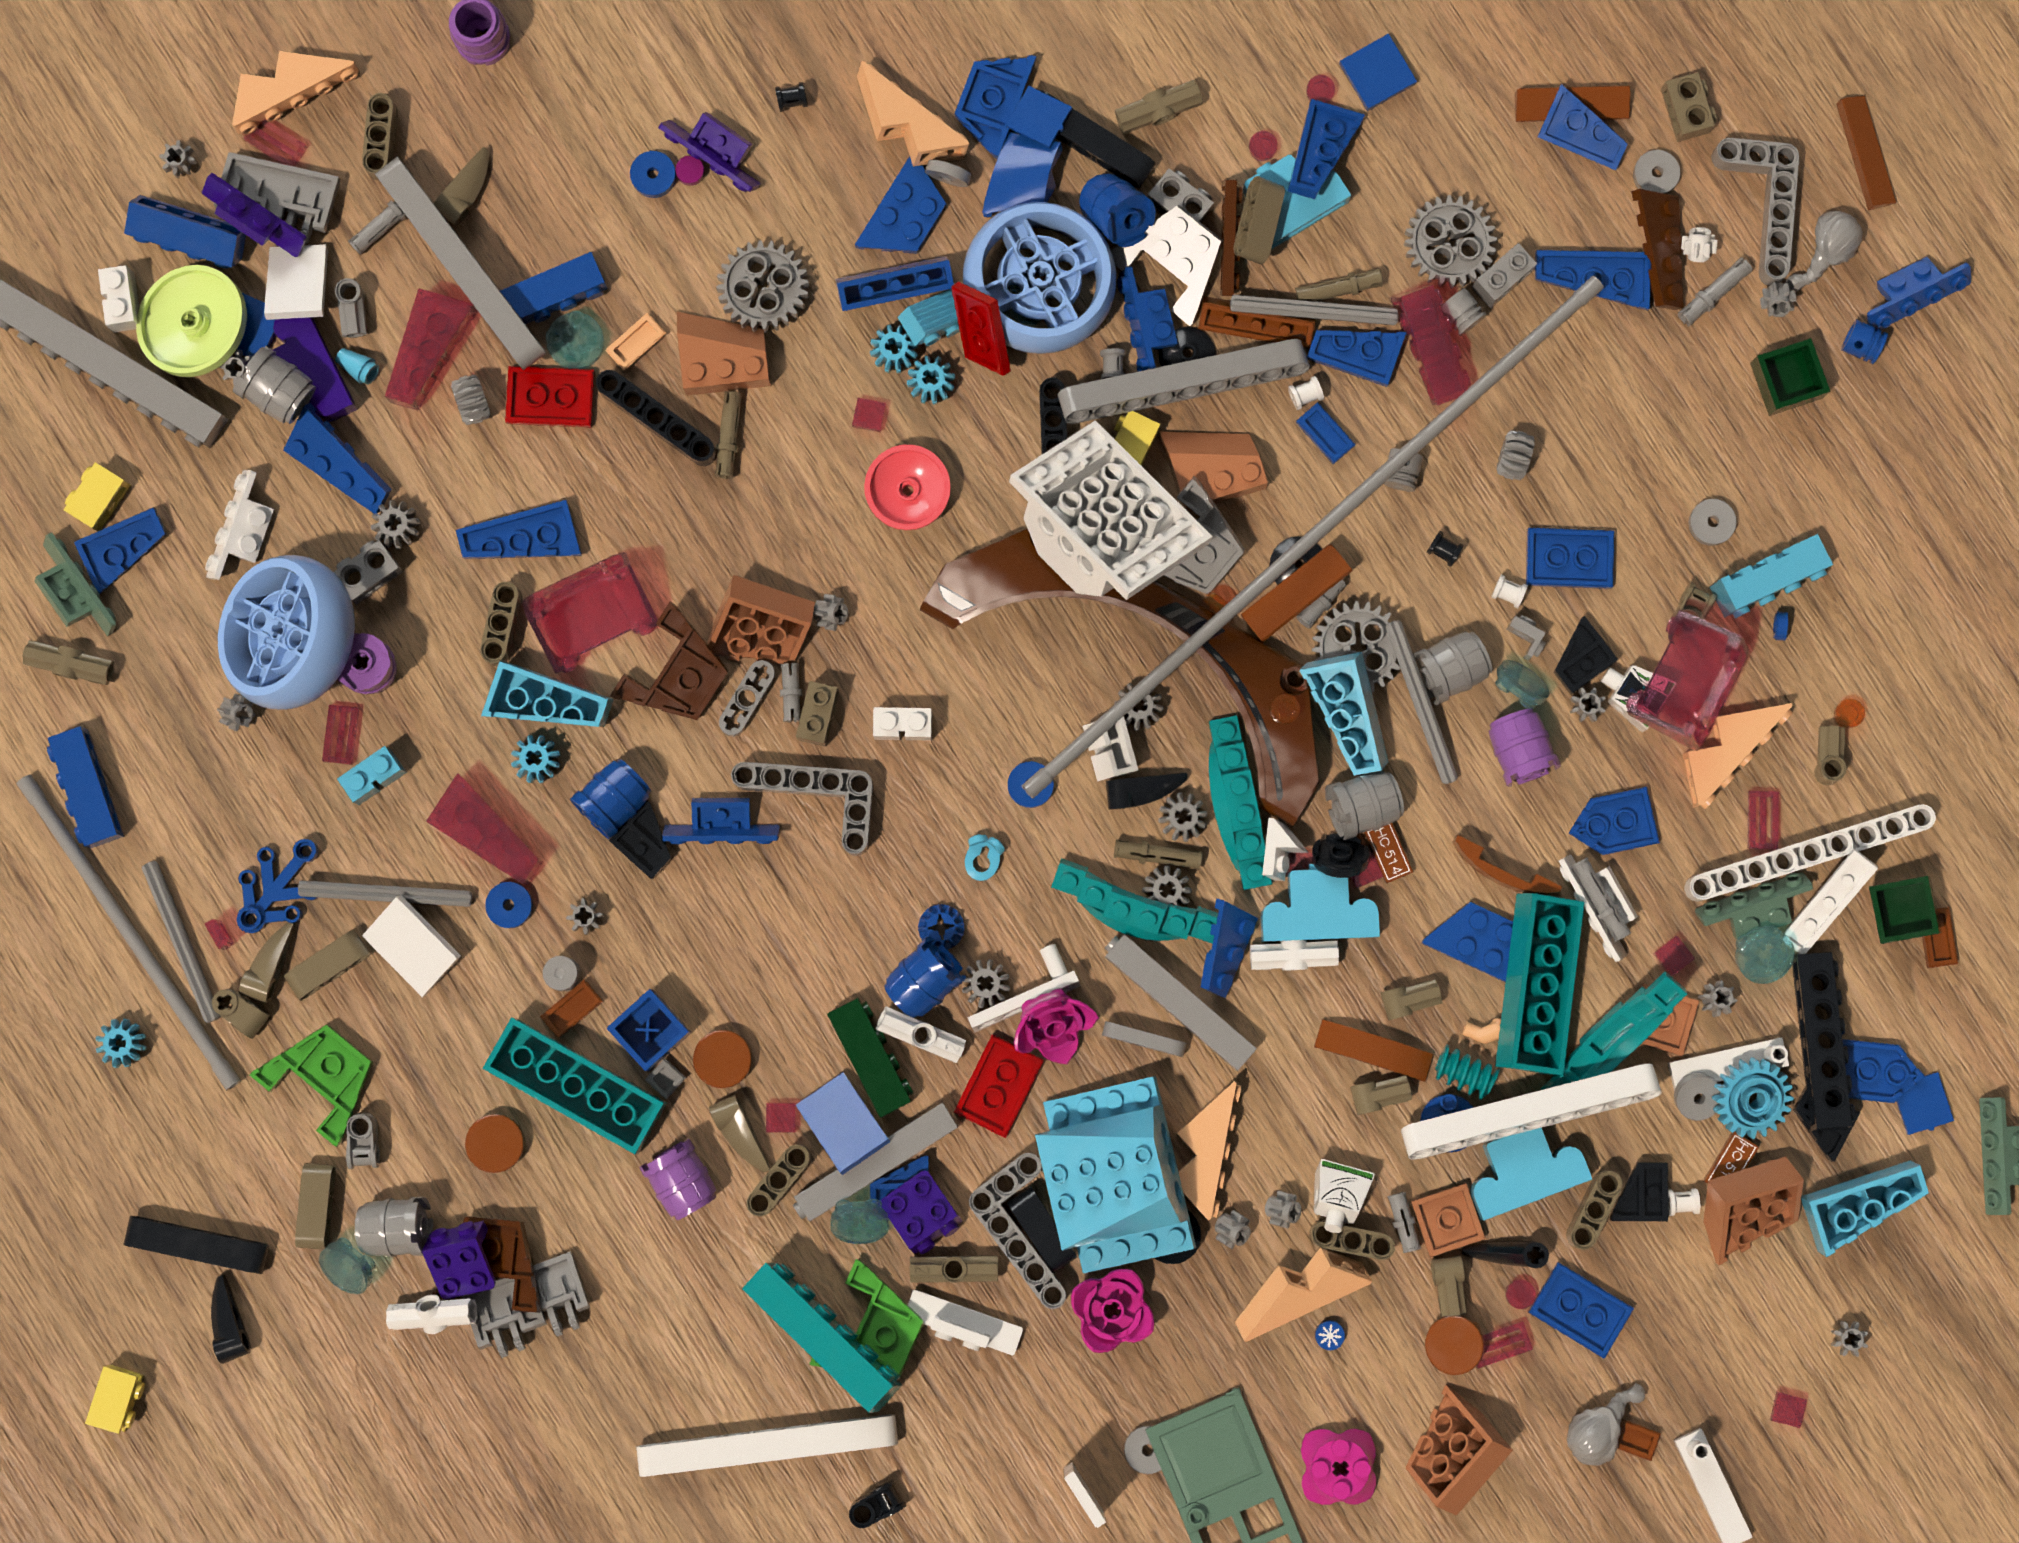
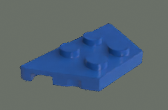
M1029 55L1027 58L1012 60L1010 58H1002L994 62L988 60L974 61L956 108L955 117L995 159H998L1010 129L1006 127V124L1015 110V103H1019L1024 94L1036 62V56Z
M910 156L855 243L857 249L864 250V248L881 249V251L887 252L902 251L903 253L917 254L945 210L946 202L930 177L925 173L923 166L913 167Z
M1469 902L1431 934L1426 936L1421 944L1506 983L1513 921Z

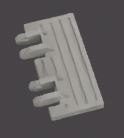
M231 152L228 153L221 179L283 220L285 212H288L286 223L292 227H296L298 218L305 219L301 233L307 237L305 244H308L313 229L326 233L340 185V178L338 176Z
M571 1251L533 1266L541 1313L512 1310L514 1279L500 1278L496 1280L493 1289L462 1296L463 1299H475L478 1318L475 1324H471L480 1350L492 1346L489 1333L492 1332L501 1358L508 1356V1347L502 1331L509 1328L515 1347L518 1351L524 1350L526 1347L521 1331L526 1333L547 1325L544 1315L545 1311L548 1313L556 1337L563 1335V1327L556 1311L565 1307L569 1324L573 1330L580 1328L576 1310L580 1312L591 1307Z

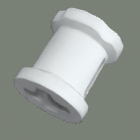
M1316 376L1310 377V381L1296 387L1293 385L1288 386L1289 395L1297 410L1302 409V405L1316 399L1319 401L1324 400V394Z
M1501 574L1491 598L1496 599L1498 597L1508 601L1518 609L1528 585H1518L1506 580L1505 576Z
M1693 1188L1687 1192L1668 1190L1669 1216H1675L1676 1213L1681 1212L1700 1214L1701 1205L1698 1189Z

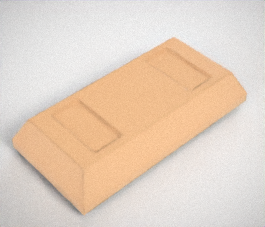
M646 313L605 351L625 371L667 333Z

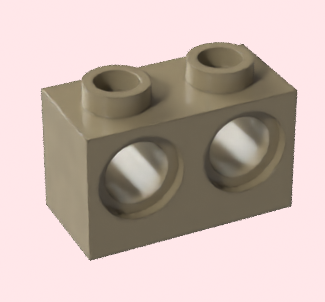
M1699 72L1666 81L1661 88V92L1677 142L1709 134L1717 122L1714 108L1712 106L1709 107L1706 98L1708 96V87L1705 80L1700 79ZM1680 89H1689L1692 92L1693 97H1683L1680 93ZM1688 116H1698L1701 120V124H1692L1689 121Z
M809 681L796 733L797 740L826 747L839 695L838 687Z

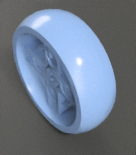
M1029 202L1018 204L999 212L982 226L970 243L963 267V284L998 300L1006 346L1027 353L1046 354L1063 351L1081 343L1102 324L1114 300L1116 268L1107 241L1097 227L1087 218L1068 207L1055 203ZM1032 228H1043L1059 232L1073 240L1075 244L1068 247L1053 237L1035 235ZM1002 238L1007 251L999 263L997 280L985 285L983 268L986 257L991 248ZM1024 248L1030 249L1034 255L1029 258L1024 257L1020 250ZM1062 261L1068 262L1072 269L1068 271L1062 270L1058 263ZM1094 270L1096 278L1094 297L1088 309L1078 317L1072 305L1079 296L1082 286V275ZM1038 273L1040 277L1045 276L1044 281L1040 278L1035 279V274ZM1009 285H1017L1022 292L1012 294L1007 287ZM1055 298L1060 305L1058 307H1050L1046 303V299ZM1012 309L1023 317L1044 320L1048 328H1033L1022 325L1007 317L1003 312Z
M299 555L272 557L255 565L246 572L237 582L225 603L218 629L220 663L233 688L250 702L263 708L287 710L307 705L327 692L342 673L349 658L354 639V609L346 587L340 578L327 566L310 557Z

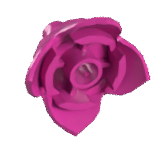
M1055 989L1035 999L1027 1000L1021 1007L1023 1012L1021 1022L1015 1033V1051L1029 1053L1034 1048H1037L1046 1059L1067 1065L1077 1051L1079 1030L1092 1028L1099 1017L1087 1004L1072 999L1062 989Z
M1116 1269L1101 1279L1091 1278L1084 1280L1072 1290V1308L1081 1320L1082 1339L1092 1352H1109L1122 1342L1134 1343L1142 1341L1153 1332L1154 1316L1151 1308L1143 1299V1283L1133 1270ZM1113 1302L1118 1303L1117 1309H1120V1314H1113L1111 1318L1107 1317V1311L1104 1310L1105 1305H1111Z
M1318 1429L1305 1434L1301 1446L1302 1459L1306 1465V1471L1302 1476V1488L1308 1500L1321 1505H1330L1335 1502L1359 1504L1372 1497L1376 1486V1476L1373 1471L1376 1449L1369 1433L1359 1429H1348L1341 1434H1336L1330 1430ZM1337 1461L1341 1464L1345 1461L1347 1463V1466H1345L1347 1470L1343 1475L1341 1473L1333 1474L1332 1471L1335 1468L1332 1465L1334 1462Z

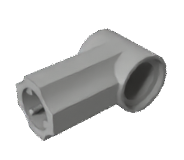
M342 279L335 287L342 337L357 338L368 335L364 289L353 279ZM349 287H355L357 290L355 297L350 300L344 299L345 290Z

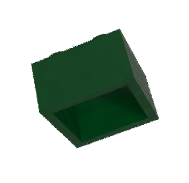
M1811 338L1758 355L1750 363L1769 416L1823 399L1831 392Z
M1930 876L1869 887L1881 944L1942 933Z

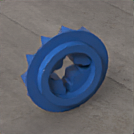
M934 905L927 908L920 917L918 924L919 935L922 941L926 937L935 939L931 944L937 948L943 945L947 949H951L963 937V918L956 909L949 905ZM939 915H941L944 924L954 925V927L945 930L944 940H941V935H939L938 931L928 929V927L937 925Z

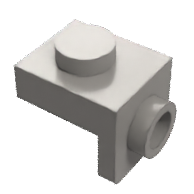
M1523 615L1520 618L1515 616L1510 621L1506 630L1531 643L1523 657L1528 661L1533 655L1538 657L1546 644L1542 640L1545 632L1535 627L1536 622Z

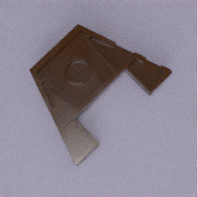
M670 601L656 622V625L680 640L679 645L650 689L624 673L610 694V697L698 720L729 670L677 606Z
M465 1216L463 1223L468 1221L473 1223L485 1222L488 1231L481 1246L494 1277L515 1280L512 1310L541 1313L524 1222ZM438 1289L433 1291L432 1295L439 1296L441 1301L446 1300L440 1296ZM460 1297L451 1298V1299H447V1300H456V1299H459Z

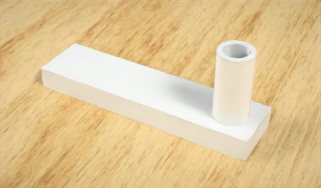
M1854 848L1783 932L1780 939L1799 954H1806L1876 872L1878 866Z
M1056 944L1046 946L1040 950L1052 980L967 1017L974 1033L1023 1012L1021 1007L1027 1000L1035 999L1055 989H1062L1066 993L1080 987L1075 971L1068 973Z
M1783 1037L1668 1062L1674 1091L1677 1084L1684 1077L1693 1073H1704L1711 1076L1716 1082L1723 1081L1720 1074L1729 1076L1731 1074L1728 1068L1729 1065L1739 1069L1740 1059L1748 1065L1750 1058L1754 1057L1759 1063L1762 1059L1770 1062V1065L1774 1063L1779 1068L1789 1066L1788 1051L1784 1046Z
M1698 1428L1673 1440L1721 1543H1742L1752 1538L1753 1536L1703 1430Z

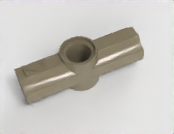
M1192 80L1169 90L1158 89L1146 94L1142 100L1116 109L1115 115L1120 130L1124 135L1150 124L1153 126L1164 124L1172 120L1176 114L1202 105L1203 100L1198 85Z
M29 640L22 655L24 665L52 671V674L78 680L80 678L108 685L114 674V661L87 655L83 651L66 646L55 647Z
M953 1255L910 1257V1283L998 1281V1256ZM950 1261H957L961 1264L963 1270L958 1277H951L947 1274L945 1268Z

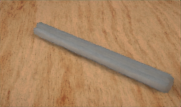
M1232 295L1230 300V310L1232 312L1396 325L1398 321V310L1396 308L1246 295Z
M1400 620L1392 621L1386 624L1385 628L1443 784L1452 783L1458 779L1402 622Z
M156 861L148 862L142 866V871L202 1017L206 1023L216 1021L220 1018V1015L213 1010L212 993L161 869Z
M302 880L298 884V895L302 897L392 902L397 896L402 895L409 903L469 907L472 903V892L464 890Z

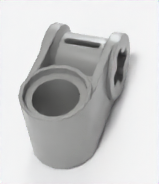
M364 1112L353 1115L348 1120L346 1127L348 1169H354L355 1166L372 1165L373 1168H378L380 1164V1148L377 1120L370 1113ZM360 1118L366 1120L369 1125L366 1134H361L356 1129V1122Z

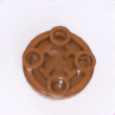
M717 1030L705 1035L698 1042L693 1055V1064L697 1075L703 1082L715 1088H729L739 1084L749 1073L752 1064V1053L747 1042L737 1033L728 1030Z
M492 1114L481 1117L472 1124L466 1135L465 1148L468 1158L477 1168L489 1173H498L512 1168L520 1160L526 1140L521 1128L514 1120L504 1115Z
M1460 1315L1446 1316L1436 1321L1430 1327L1425 1339V1349L1430 1362L1438 1370L1450 1375H1461L1478 1366L1484 1355L1485 1341L1476 1322Z

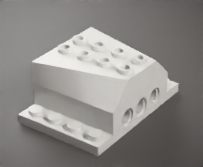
M1097 421L1090 423L1010 475L1009 483L1028 501L1023 519L1038 555L1078 594L1102 597L1115 588L1127 600L1210 544L1213 537Z

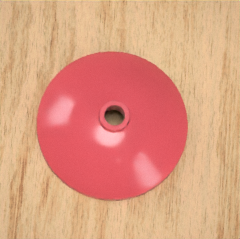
M898 445L882 452L872 462L866 474L864 490L869 508L882 523L894 529L907 531L926 527L943 513L949 501L951 486L945 465L933 452L921 446ZM907 486L912 487L914 490L909 496L903 494V489Z

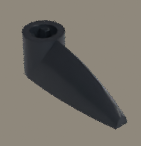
M1187 773L1105 781L1108 810L1137 807L1161 799L1187 781Z
M1494 1241L1462 1247V1255L1511 1266L1536 1269L1543 1267L1549 1259V1252L1546 1246L1535 1241ZM1533 1247H1537L1536 1251L1540 1252V1258H1535V1262L1531 1263L1532 1259L1527 1257V1253L1531 1252Z
M220 1275L215 1282L211 1303V1320L214 1335L212 1344L218 1361L224 1364L251 1353V1345L226 1276Z

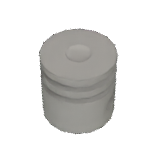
M1466 288L1457 292L1438 309L1450 325H1455L1453 327L1454 330H1459V336L1468 332L1487 315L1485 312H1481V306H1476L1478 304Z
M1390 449L1388 460L1400 449ZM1416 454L1405 464L1406 466L1401 467L1384 485L1401 491H1415V485L1418 481L1416 478L1420 474L1423 456Z
M555 956L549 959L543 968L545 983L550 988L562 992L572 990L579 984L582 977L579 964L565 956Z

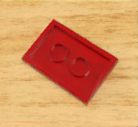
M961 282L955 283L951 286L965 358L1005 376L1011 372L998 300Z
M508 366L505 423L512 425L592 428L595 371L527 367L523 370L521 367Z
M992 1034L953 1113L1006 1138L1044 1060L1031 1053L1017 1052L1013 1044Z

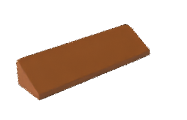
M1630 86L1566 87L1600 119H1629ZM1559 87L1517 89L1514 94L1515 121H1545Z
M1865 96L1840 99L1836 105L1868 211L1896 204Z
M1204 297L1198 329L1273 343L1299 339L1302 342L1303 348L1310 349L1315 319L1232 312L1229 300Z
M1329 544L1244 611L1241 616L1258 638L1264 642L1353 570L1335 547Z

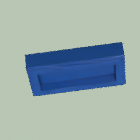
M1318 402L1296 420V424L1333 465L1355 446V443Z

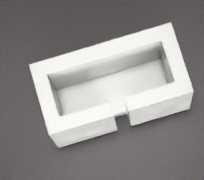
M126 265L98 269L101 295L106 298V300H102L105 325L114 333L136 329L139 302L135 273Z
M874 707V740H900L899 731H905L906 740L932 741V709Z
M1123 716L1088 747L1089 751L1094 750L1095 755L1091 756L1097 782L1138 771ZM1093 723L1084 725L1083 730L1088 729Z

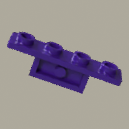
M708 112L702 114L691 134L671 120L661 122L658 128L665 132L664 136L673 143L682 144L687 148L688 154L699 160L703 159L710 164L712 171L732 179L733 185L739 190L751 192L758 189L761 185L759 181L739 168L752 143Z
M214 173L207 177L202 194L218 205L214 214L262 246L270 240L292 256L298 257L307 239L304 234Z

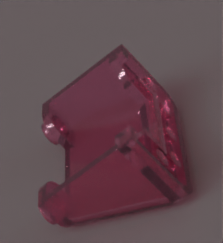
M625 552L612 555L534 592L522 602L525 615L556 674L561 671L567 673L574 670L578 666L577 662L580 660L581 654L631 630L634 634L640 633L641 636L653 632L658 621L654 609Z
M1679 609L1676 617L1672 616L1666 626L1670 642L1645 690L1640 689L1637 693L1633 692L1630 695L1626 708L1629 716L1680 744L1698 751L1703 746L1741 673L1749 650L1743 636Z

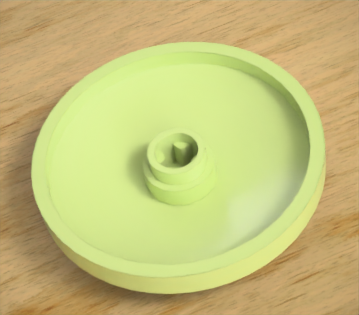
M189 265L172 270L152 285L140 304L137 314L138 324L136 325L138 342L145 356L166 373L179 377H195L207 374L224 364L241 343L247 324V308L244 297L238 286L229 277L212 267Z

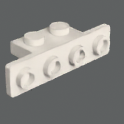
M243 470L242 474H239L235 480L234 490L236 492L233 501L230 500L225 508L224 516L227 518L223 528L221 527L216 534L215 543L217 546L214 555L211 554L207 560L205 570L208 572L206 578L212 580L220 579L228 554L251 563L256 562L274 509L248 500L256 477V472L252 470Z
M1570 854L1559 860L1561 865L1560 872L1567 882L1570 881L1575 889L1574 896L1576 901L1585 902L1584 907L1590 916L1588 917L1589 924L1602 937L1604 941L1603 948L1610 958L1613 957L1615 962L1622 960L1627 956V953L1620 940L1614 941L1604 921L1599 920L1597 916L1599 913L1595 905L1589 898L1578 876L1571 868V866L1576 864L1572 855ZM1610 866L1597 872L1596 874L1615 905L1619 906V913L1625 924L1636 919L1638 915Z
M913 1290L908 1306L925 1321L924 1324L931 1326V1329L936 1331L934 1336L947 1341H951L952 1337L963 1340L962 1346L975 1351H979L980 1347H990L1009 1355H1014L1023 1332V1328L918 1290Z

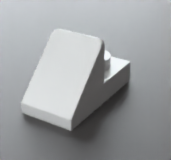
M1269 818L1262 875L1275 881H1285V875L1289 869L1288 853H1308V851L1285 823Z

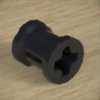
M799 82L798 86L782 89L780 86L775 87L780 112H784L785 108L802 105L803 108L808 107L803 82Z
M1439 531L1426 553L1437 555L1447 562V566L1451 567L1464 545L1461 543L1457 545L1444 537L1442 531Z

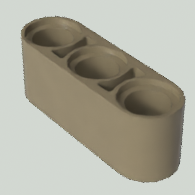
M376 93L368 101L362 154L363 167L371 178L378 181L379 179L375 173L394 159L398 110L395 104L384 93ZM389 105L386 113H376L379 106ZM386 132V138L383 141H374L377 133ZM375 160H384L383 166L380 169H371V165Z
M1260 176L1252 179L1247 189L1233 250L1235 255L1258 264H1263L1268 259L1285 195L1284 186Z
M510 582L498 583L493 590L481 642V656L492 666H498L499 661L507 662L510 657L522 604L520 590ZM505 590L514 591V598L509 603L501 601V595ZM501 617L507 618V628L502 631L495 630L496 620ZM494 645H500L502 648L501 655L496 659L489 658V649Z
M352 930L291 969L284 975V978L299 1001L361 963L370 956V953L356 931Z
M795 1144L787 1148L747 1198L746 1205L752 1215L761 1217L769 1214L811 1162V1153L806 1146ZM794 1149H800L805 1154V1161L800 1166H795L790 1161V1154ZM775 1172H782L787 1178L786 1185L781 1189L772 1185L771 1177ZM763 1195L767 1198L768 1207L765 1211H758L754 1208L753 1199L755 1196Z
M305 1163L303 1166L295 1233V1246L297 1248L326 1250L328 1247L336 1178L335 1165Z
M1604 1170L1596 1173L1567 1229L1566 1238L1572 1247L1587 1250L1596 1243L1622 1190V1179L1616 1172ZM1607 1175L1614 1181V1186L1609 1192L1602 1190L1600 1184L1602 1178ZM1592 1202H1597L1601 1207V1213L1596 1218H1592L1588 1214V1206ZM1580 1228H1584L1588 1232V1240L1584 1244H1578L1575 1240V1232Z
M1325 1221L1315 1222L1309 1230L1311 1241L1325 1249L1377 1260H1386L1395 1251L1393 1239L1380 1232L1343 1225L1340 1233L1331 1232L1328 1241L1319 1242L1316 1238V1231L1319 1227L1325 1226ZM1350 1232H1355L1359 1236V1244L1353 1249L1348 1248L1344 1243L1345 1236ZM1384 1238L1388 1243V1249L1384 1254L1378 1255L1374 1252L1373 1244L1377 1239Z

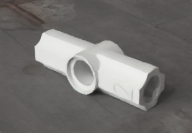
M1290 940L1280 941V944L1250 945L1251 970L1282 968V971L1306 970L1308 967L1338 966V943L1332 940L1317 942Z
M885 1006L877 1022L876 1030L954 1063H957L965 1048V1039ZM920 1027H924L927 1030V1038L923 1042L918 1043L915 1039V1032Z
M432 1294L420 1298L416 1303L389 1304L386 1310V1323L389 1329L423 1328L427 1334L439 1333L447 1326L475 1324L478 1318L475 1299L441 1301L439 1296Z

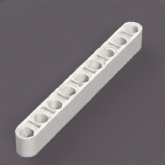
M1916 805L1689 878L1685 883V894L1692 901L1707 900L1849 855L1854 848L1857 851H1861L1931 828L1936 820L1935 812L1928 805ZM1916 811L1924 815L1925 821L1922 826L1917 825L1914 821L1913 816ZM1889 819L1897 824L1898 829L1895 835L1890 834L1886 829V823ZM1861 828L1866 829L1870 833L1868 843H1863L1859 838ZM1834 837H1838L1843 843V848L1840 852L1835 851L1831 846V841ZM1807 845L1815 850L1816 855L1813 861L1806 859L1804 856V848ZM1779 854L1786 856L1788 859V867L1785 870L1779 868L1776 864V858ZM1751 863H1756L1761 868V874L1758 878L1752 877L1749 873ZM1724 871L1729 872L1733 876L1734 881L1731 887L1725 886L1721 881ZM1696 880H1700L1706 885V892L1703 896L1698 895L1694 891L1693 886Z
M1641 1064L1412 1123L1403 1127L1401 1134L1408 1158L1417 1160L1647 1101L1658 1097L1662 1091L1653 1064Z
M895 1414L646 1444L636 1446L639 1476L646 1477L898 1445L899 1442Z

